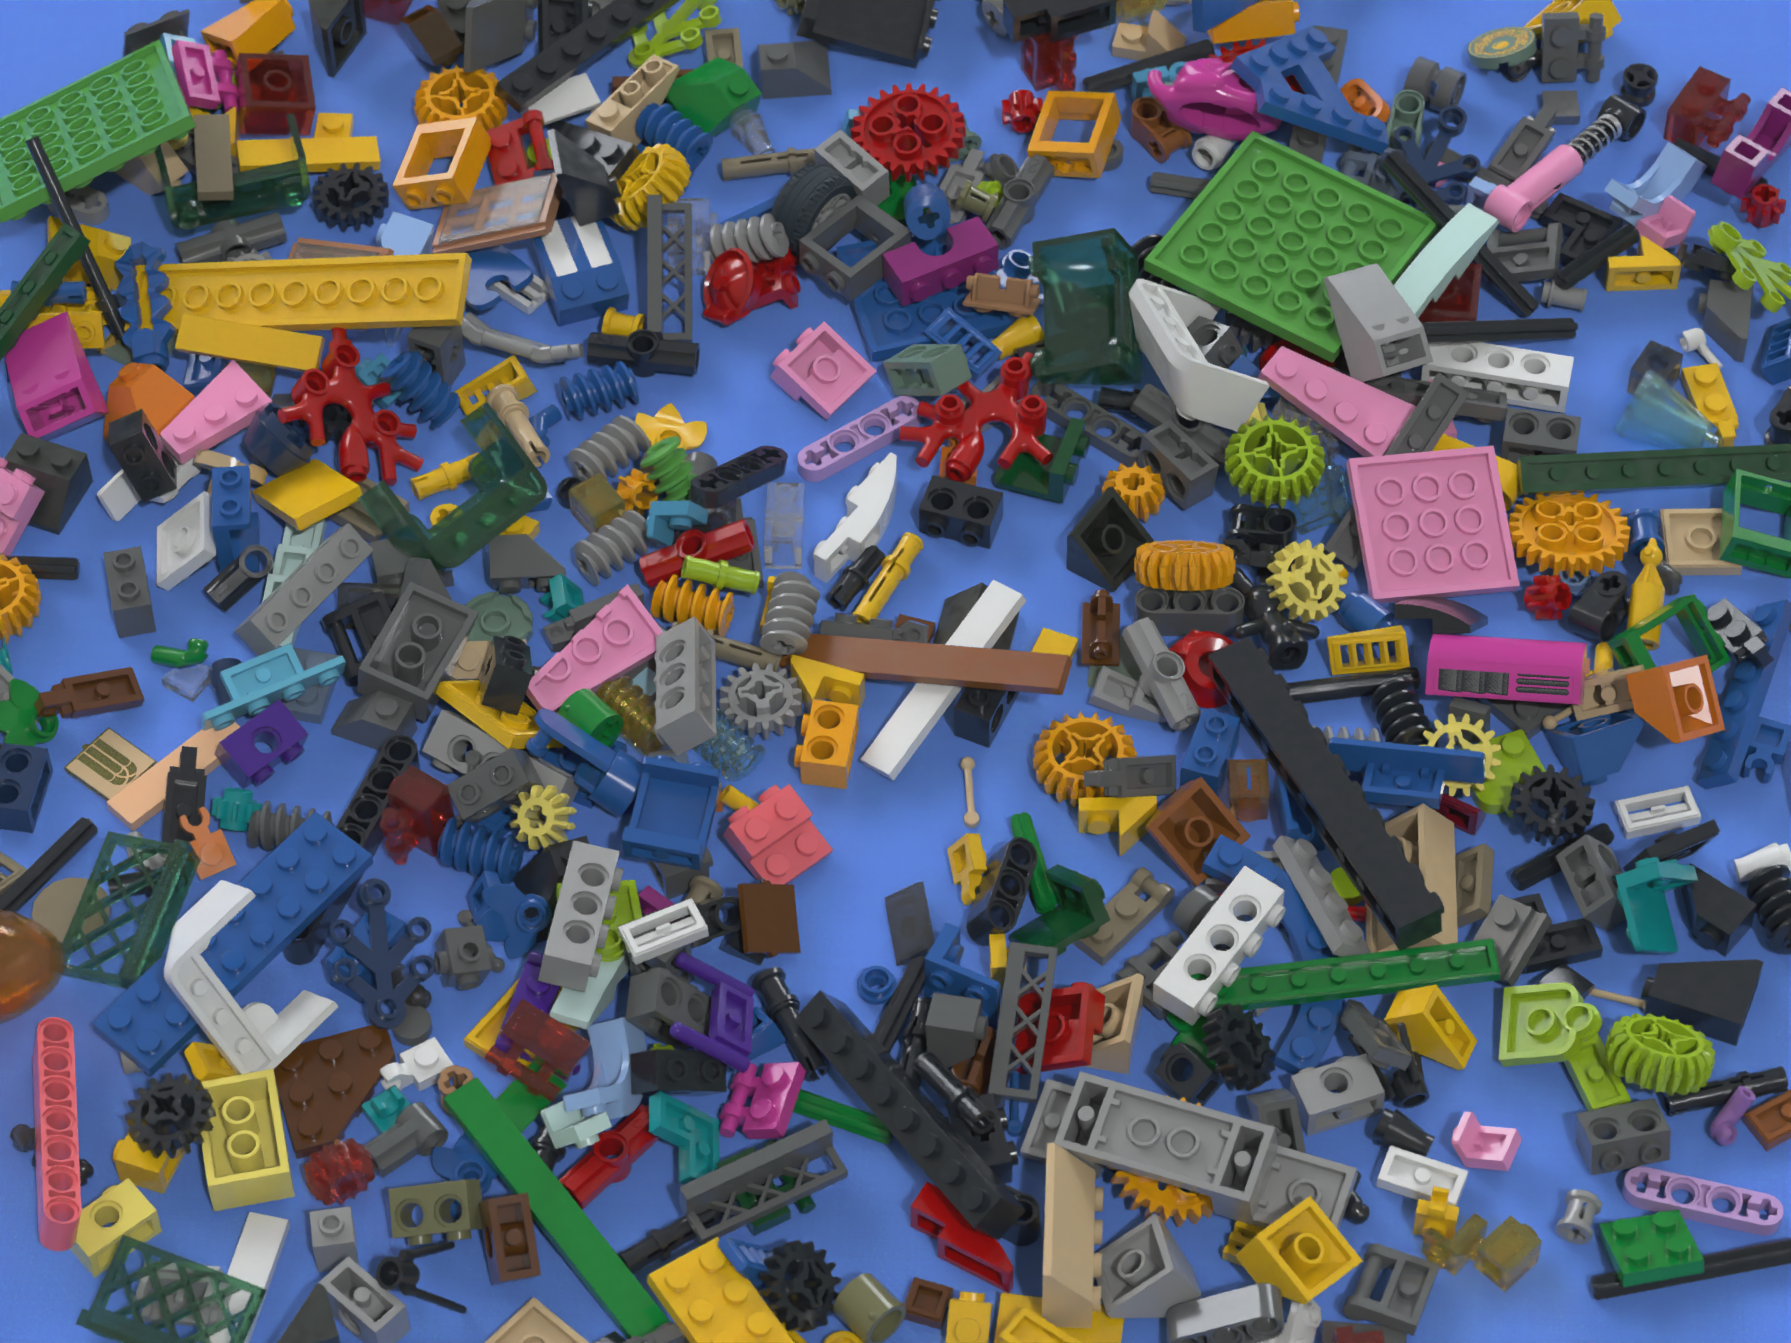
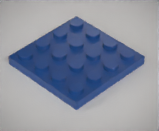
M962 222L949 224L948 228L960 224ZM946 230L935 240H923L911 233V243L915 241L919 249L925 254L939 256L947 253ZM869 240L836 247L837 259L851 268L876 249L878 245ZM882 277L852 300L872 362L891 358L913 344H933L923 334V331L947 307L951 308L986 338L999 336L1012 322L1006 311L979 312L974 310L973 307L963 306V301L970 292V290L966 289V282L959 284L955 288L946 289L922 301H916L903 307ZM948 321L937 333L943 337L954 325ZM959 331L949 343L956 344L964 334Z

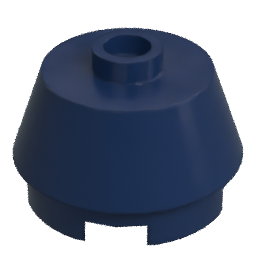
M269 403L262 411H256L243 441L252 452L250 457L259 467L265 470L270 469L275 474L283 476L310 463L309 457L317 448L311 445L310 435L296 420L282 424L277 416V412L281 408L274 403Z

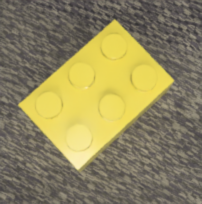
M274 1069L202 1081L204 1089H208L214 1101L212 1105L216 1111V1116L209 1119L214 1127L213 1130L201 1132L205 1141L202 1144V1151L213 1211L295 1197Z

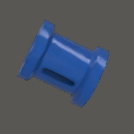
M1642 508L1630 514L1627 523L1633 531V539L1630 542L1632 554L1640 557L1641 551L1648 545L1651 538L1656 539L1658 548L1663 551L1664 541L1658 532V527L1661 525L1660 513L1650 508Z

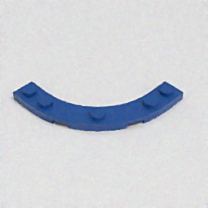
M1220 834L1205 859L1201 871L1230 885L1244 866L1253 870L1284 890L1283 907L1286 908V911L1280 922L1290 935L1288 940L1295 952L1297 962L1341 957L1334 955L1289 875L1258 853ZM1343 999L1300 1004L1294 1025L1279 1049L1273 1064L1294 1075L1308 1067L1317 1068L1337 1028Z

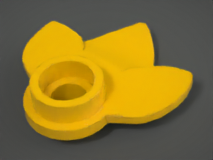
M672 403L661 408L654 417L644 413H637L635 423L647 435L651 446L663 439L677 436L680 438V444L677 448H684L687 451L700 447L707 435L706 422L692 421L685 423Z

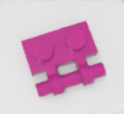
M177 40L171 49L178 82L187 105L215 110L219 103L224 105L225 113L233 107H237L238 111L237 101L239 100V93L237 87L232 82L231 76L234 74L232 62L227 59L226 52L224 50H217L213 52L212 57L209 45Z
M799 1062L765 1063L761 1076L755 1077L757 1066L750 1063L745 1073L739 1072L735 1074L730 1086L733 1091L729 1103L723 1105L720 1114L722 1123L719 1133L724 1137L732 1138L737 1127H743L742 1131L748 1139L784 1138L806 1074L803 1066ZM753 1097L750 1107H744L747 1098Z

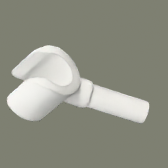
M1693 328L1682 332L1683 338H1680L1679 343L1685 353L1698 350L1700 355L1709 364L1717 363L1720 370L1723 368V364L1706 345V337L1702 329Z

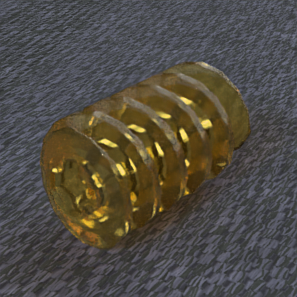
M623 676L616 681H608L599 687L595 694L623 718L624 725L621 734L625 738L630 739L631 743L640 748L646 756L650 752L659 751L664 746L658 740L654 731L656 710L652 696L643 694V689L639 685H633V680L628 676Z

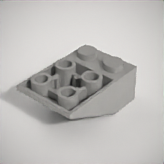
M1377 263L1323 278L1352 378L1365 382L1433 362L1424 326Z

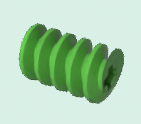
M677 436L663 439L651 446L646 451L647 457L640 463L641 468L653 466L654 470L646 478L648 481L660 480V483L653 489L654 494L666 492L667 496L661 501L688 500L691 480L698 476L695 473L690 474L693 470L692 462L683 461L687 456V452L684 448H677L680 444V438Z

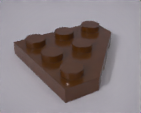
M370 1025L301 1043L274 1069L280 1100L297 1159L337 1149L345 1137L344 1132L354 1117L358 1118L362 1113L361 1105L371 1100L375 1094L374 1088L383 1077L380 1069L390 1063H396L388 1030Z

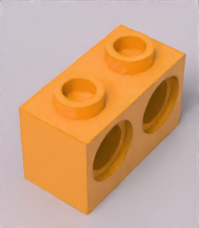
M813 699L810 714H804L802 718L801 736L805 737L804 745L797 744L794 758V767L800 768L801 784L847 789L859 732V705Z

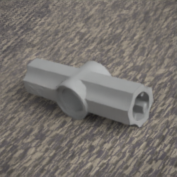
M1149 617L1139 619L1123 630L1122 636L1142 672L1139 679L1141 689L1149 697L1156 699L1170 728L1174 729L1175 732L1186 730L1193 724L1198 723L1202 712L1182 676L1185 672V665L1181 657L1175 652L1168 650L1155 623Z

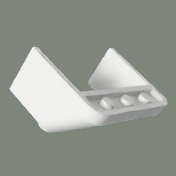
M1137 279L1129 291L1136 340L1139 343V349L1146 355L1174 404L1177 406L1176 411L1183 418L1190 421L1198 419L1237 431L1241 424L1245 425L1269 388V384L1266 381L1207 362L1188 328L1198 316L1213 320L1220 307L1200 297L1145 279Z
M221 880L175 923L168 947L164 978L237 1075L275 1069L338 1008V1005L333 1000L303 990L278 1015L269 1005L261 1002H252L241 1009L200 954L208 947L211 938L254 899L256 895L250 889Z

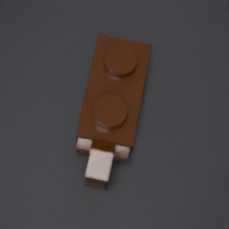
M126 667L63 678L59 684L52 686L51 691L39 693L34 706L38 717L56 716L60 713L62 719H73L141 707L145 699L133 668Z

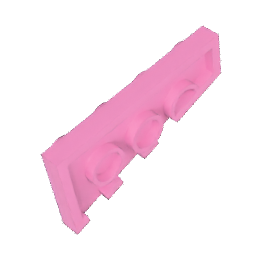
M627 584L618 593V596L609 605L606 604L596 614V617L583 630L581 629L560 653L557 652L531 678L526 695L538 711L541 708H545L558 713L566 699L576 691L586 688L595 692L654 658L656 653V636L664 632Z

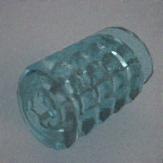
M716 708L717 736L692 749L697 754H701V757L707 763H711L714 769L722 772V775L728 781H738L748 776L758 767L765 755V748L761 744L755 745V740L752 736H744L745 731L740 726L734 727L733 720L730 717L723 718L724 713L722 710Z

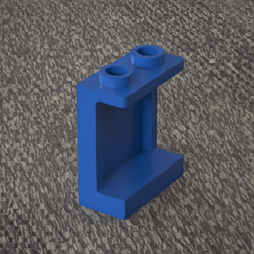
M249 466L212 468V530L220 572L231 564L245 548L250 545H260L258 512H251ZM253 552L248 556L246 567L249 571L254 573L260 572V552Z
M657 755L654 758L644 756L642 761L643 772L630 824L625 826L622 837L624 856L701 870L721 790L720 771L702 762H695L691 765L676 762L673 758L664 755Z

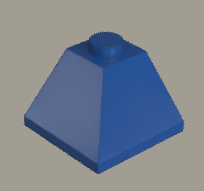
M1623 710L1580 721L1573 720L1557 725L1553 730L1545 729L1544 731L1562 766L1568 768V776L1573 778L1580 774L1582 776L1581 782L1585 783V786H1593L1606 782L1608 780L1607 775L1620 771L1645 725V720L1635 713Z

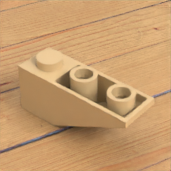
M653 54L585 120L588 129L634 143L637 146L643 140L635 133V125L640 113L651 103H657L659 106L662 105L680 70L679 65Z

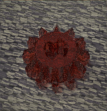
M337 1138L333 1144L328 1146L323 1144V1149L319 1152H312L310 1154L311 1160L303 1166L305 1171L304 1177L307 1181L306 1185L310 1193L315 1196L316 1200H321L325 1206L331 1205L334 1202L342 1205L349 1198L356 1199V1195L359 1192L368 1190V1183L372 1182L375 1178L374 1166L371 1162L373 1161L368 1150L364 1149L362 1144H357L353 1138L347 1139L344 1142Z

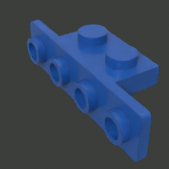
M1331 737L1329 739L1328 749L1332 755L1337 753L1341 757L1346 770L1365 772L1362 789L1366 802L1417 807L1424 803L1432 809H1439L1446 780L1483 784L1485 781V754L1483 752L1352 738Z

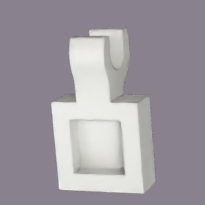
M433 1037L400 1053V1064L390 1063L381 1068L380 1073L384 1078L381 1081V1085L385 1090L396 1085L401 1091L403 1088L414 1083L420 1092L436 1084L440 1078V1073L447 1067L453 1066V1063L436 1038Z

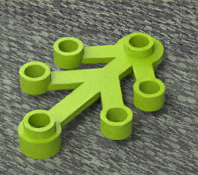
M685 0L669 20H667L665 11L653 19L657 33L649 42L645 34L648 29L647 24L631 34L635 42V47L628 55L631 66L637 70L653 54L662 58L679 51L692 50L701 46L703 39L700 29L716 27L722 21L718 7L713 6L718 0ZM696 8L701 9L699 17L687 20ZM680 36L681 38L678 40L667 42L669 39Z
M1721 221L1718 225L1710 227L1708 230L1709 243L1715 251L1723 255L1726 254L1737 270L1732 275V279L1737 286L1748 291L1757 281L1764 291L1760 301L1772 313H1777L1785 304L1784 298L1777 290L1791 300V286L1788 285L1791 281V268L1787 264L1763 259L1767 254L1766 249L1756 240L1742 239L1738 230L1727 222Z

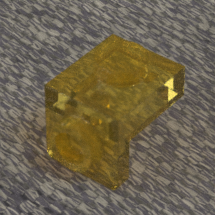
M1474 1213L1450 1240L1430 1227L1424 1233L1422 1253L1428 1261L1439 1264L1440 1269L1444 1268L1455 1276L1470 1259L1476 1261L1486 1249L1488 1241L1485 1237L1488 1222Z

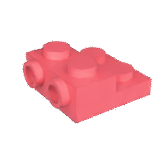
M790 784L781 790L777 785L767 789L758 797L761 804L751 811L746 805L738 809L728 818L730 825L723 834L724 838L757 880L760 878L769 880L771 884H789L825 859L833 851L811 822L810 818L813 814Z

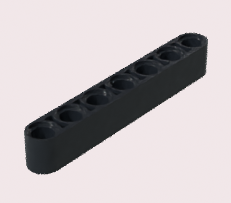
M398 735L386 741L336 828L363 847L372 856L375 855L420 776L421 770L417 744L412 738ZM363 874L283 950V955L288 962L295 965H303L313 961L327 939L329 927L339 918Z

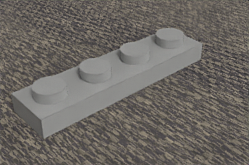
M1281 835L1272 847L1332 953L1338 956L1370 953L1371 950L1363 938L1362 929L1353 921L1347 910L1348 905L1346 901L1339 896L1332 884L1331 875L1323 868L1317 858L1315 847L1304 839L1296 840Z

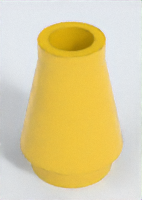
M1029 315L1027 317H1019L991 342L1002 352L998 359L1001 361L1006 357L1014 355L1015 348L1030 345L1046 338L1038 320L1033 315Z

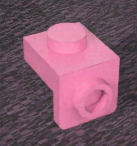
M1670 195L1664 198L1657 214L1639 219L1635 229H1638L1639 236H1644L1661 248L1666 249L1680 244L1681 241L1684 242L1695 219L1696 212Z
M1466 1111L1463 1113L1459 1125L1455 1127L1452 1134V1145L1464 1166L1468 1168L1509 1171L1522 1141L1517 1129L1481 1126L1475 1114Z

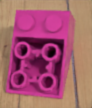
M63 312L24 330L18 337L16 345L5 354L16 407L28 435L48 441L110 413L67 312Z

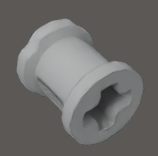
M1581 1189L1570 1190L1565 1198L1567 1208L1563 1219L1557 1222L1556 1232L1567 1242L1581 1245L1587 1244L1591 1241L1593 1235L1591 1225L1594 1216L1600 1213L1602 1202L1595 1194Z

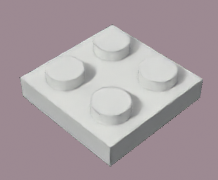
M203 491L157 526L156 585L167 591L171 590L181 581L186 580L193 572L216 556V546L212 530V495L206 491Z

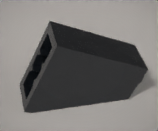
M1750 959L1660 963L1655 978L1647 976L1640 999L1647 1001L1644 1016L1647 1013H1651L1656 1017L1664 1015L1670 1020L1678 1019L1679 1023L1692 1025L1694 1031L1702 1032L1706 1037L1737 1046L1759 984L1764 962Z

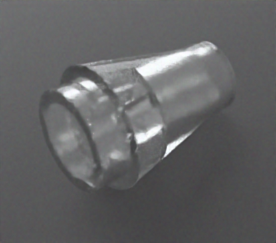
M747 109L739 112L730 121L731 135L752 155L775 153L760 114Z

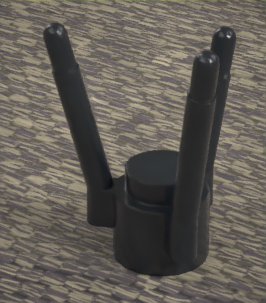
M1400 1022L1398 1024L1400 1041L1412 1055V1060L1406 1071L1399 1069L1394 1072V1080L1390 1083L1380 1068L1373 1063L1371 1064L1385 1091L1387 1101L1390 1102L1397 1099L1399 1107L1412 1108L1426 1102L1430 1095L1424 1080L1421 1056L1419 1053L1412 1051L1406 1025ZM1350 1034L1348 1040L1358 1055L1367 1053L1363 1047L1357 1045L1352 1040L1353 1035Z
M453 1241L415 1250L402 1249L398 1257H386L379 1263L375 1279L381 1288L399 1291L405 1296H413L461 1314L467 1311V1308L461 1304L416 1287L420 1279V1271L414 1263V1259L451 1250L455 1247Z

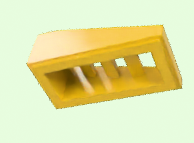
M515 355L510 356L454 391L459 395L461 399L460 406L469 420L492 412L486 403L487 396L485 397L482 392L490 391L497 385H512L518 392V401L537 392ZM475 395L478 402L472 405L468 397Z
M1401 625L1326 637L1332 675L1396 670L1410 667L1406 632ZM1387 641H1394L1395 655L1389 656ZM1378 642L1380 658L1373 659L1371 643ZM1356 644H1363L1364 660L1358 661ZM1340 645H1347L1349 663L1342 664Z

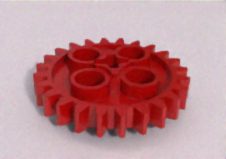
M907 83L904 91H900L896 85H893V93L887 94L881 89L879 90V100L868 97V107L859 106V116L853 117L854 127L851 128L852 140L891 173L892 181L894 182L898 179L899 175H904L906 182H910L913 174H917L921 180H924L926 171H930L936 176L938 175L937 166L941 165L949 168V158L958 159V149L964 148V137H966L964 114L959 112L957 102L951 103L949 94L939 97V89L937 87L928 93L926 92L925 84H921L918 90H913L911 83Z

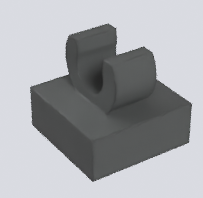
M1454 696L1449 704V714L1454 715L1456 722H1462L1464 715L1469 714V724L1475 725L1482 719L1484 724L1481 731L1484 734L1490 731L1491 706ZM1461 730L1463 738L1468 742H1481L1474 734ZM1454 738L1455 745H1458L1457 739Z

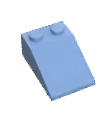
M393 211L388 223L381 224L377 233L376 244H379L380 247L392 249L394 251L393 255L431 254L434 224ZM403 327L384 328L387 346L394 347Z

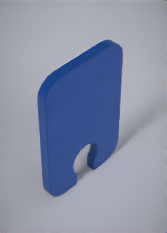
M502 244L462 252L467 253L472 258L465 303L474 310H487L502 301L498 293L488 290L489 286L493 283L507 280L510 282L511 288L517 292L533 280L534 275L531 268Z

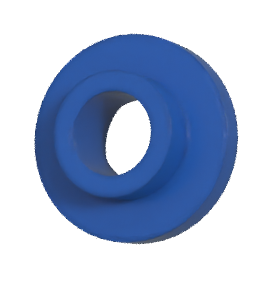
M882 966L867 968L857 981L859 996L865 1002L875 1005L890 1001L897 988L894 975ZM878 985V986H881V987H883V988H881V989H872L871 987Z

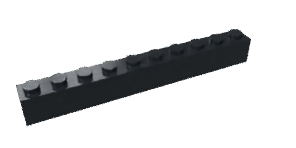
M1248 636L1209 654L1210 679L1235 715L1240 717V722L1397 948L1402 951L1442 932L1441 914L1445 910L1440 897L1436 892L1430 893L1426 888L1424 877L1419 867L1415 863L1409 864L1399 839L1395 835L1390 837L1385 830V823L1380 812L1376 808L1371 809L1368 806L1360 784L1356 780L1351 782L1346 774V767L1341 757L1337 753L1332 755L1327 748V741L1319 727L1313 728L1308 721V714L1300 700H1293L1285 678L1281 674L1276 675L1272 670L1266 651L1263 648L1257 649Z

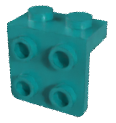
M1658 857L1640 860L1635 863L1636 869L1615 876L1618 884L1617 898L1620 905L1624 908L1628 923L1626 928L1628 940L1635 950L1640 953L1664 955L1677 953L1679 948L1665 892L1698 881L1695 866L1678 864L1676 859L1659 862Z

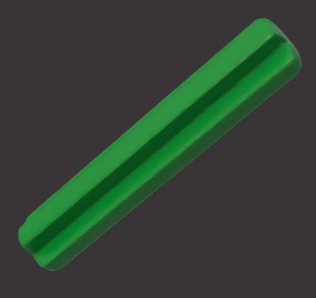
M1027 812L1014 814L1010 819L1014 838L1022 837L1029 840L1037 851V864L1029 888L1036 911L1043 915L1057 906V899L1045 874L1047 866L1031 815Z
M802 1089L799 1091L793 1112L818 1121L826 1119L829 1125L884 1144H889L892 1141L894 1135L876 1115Z

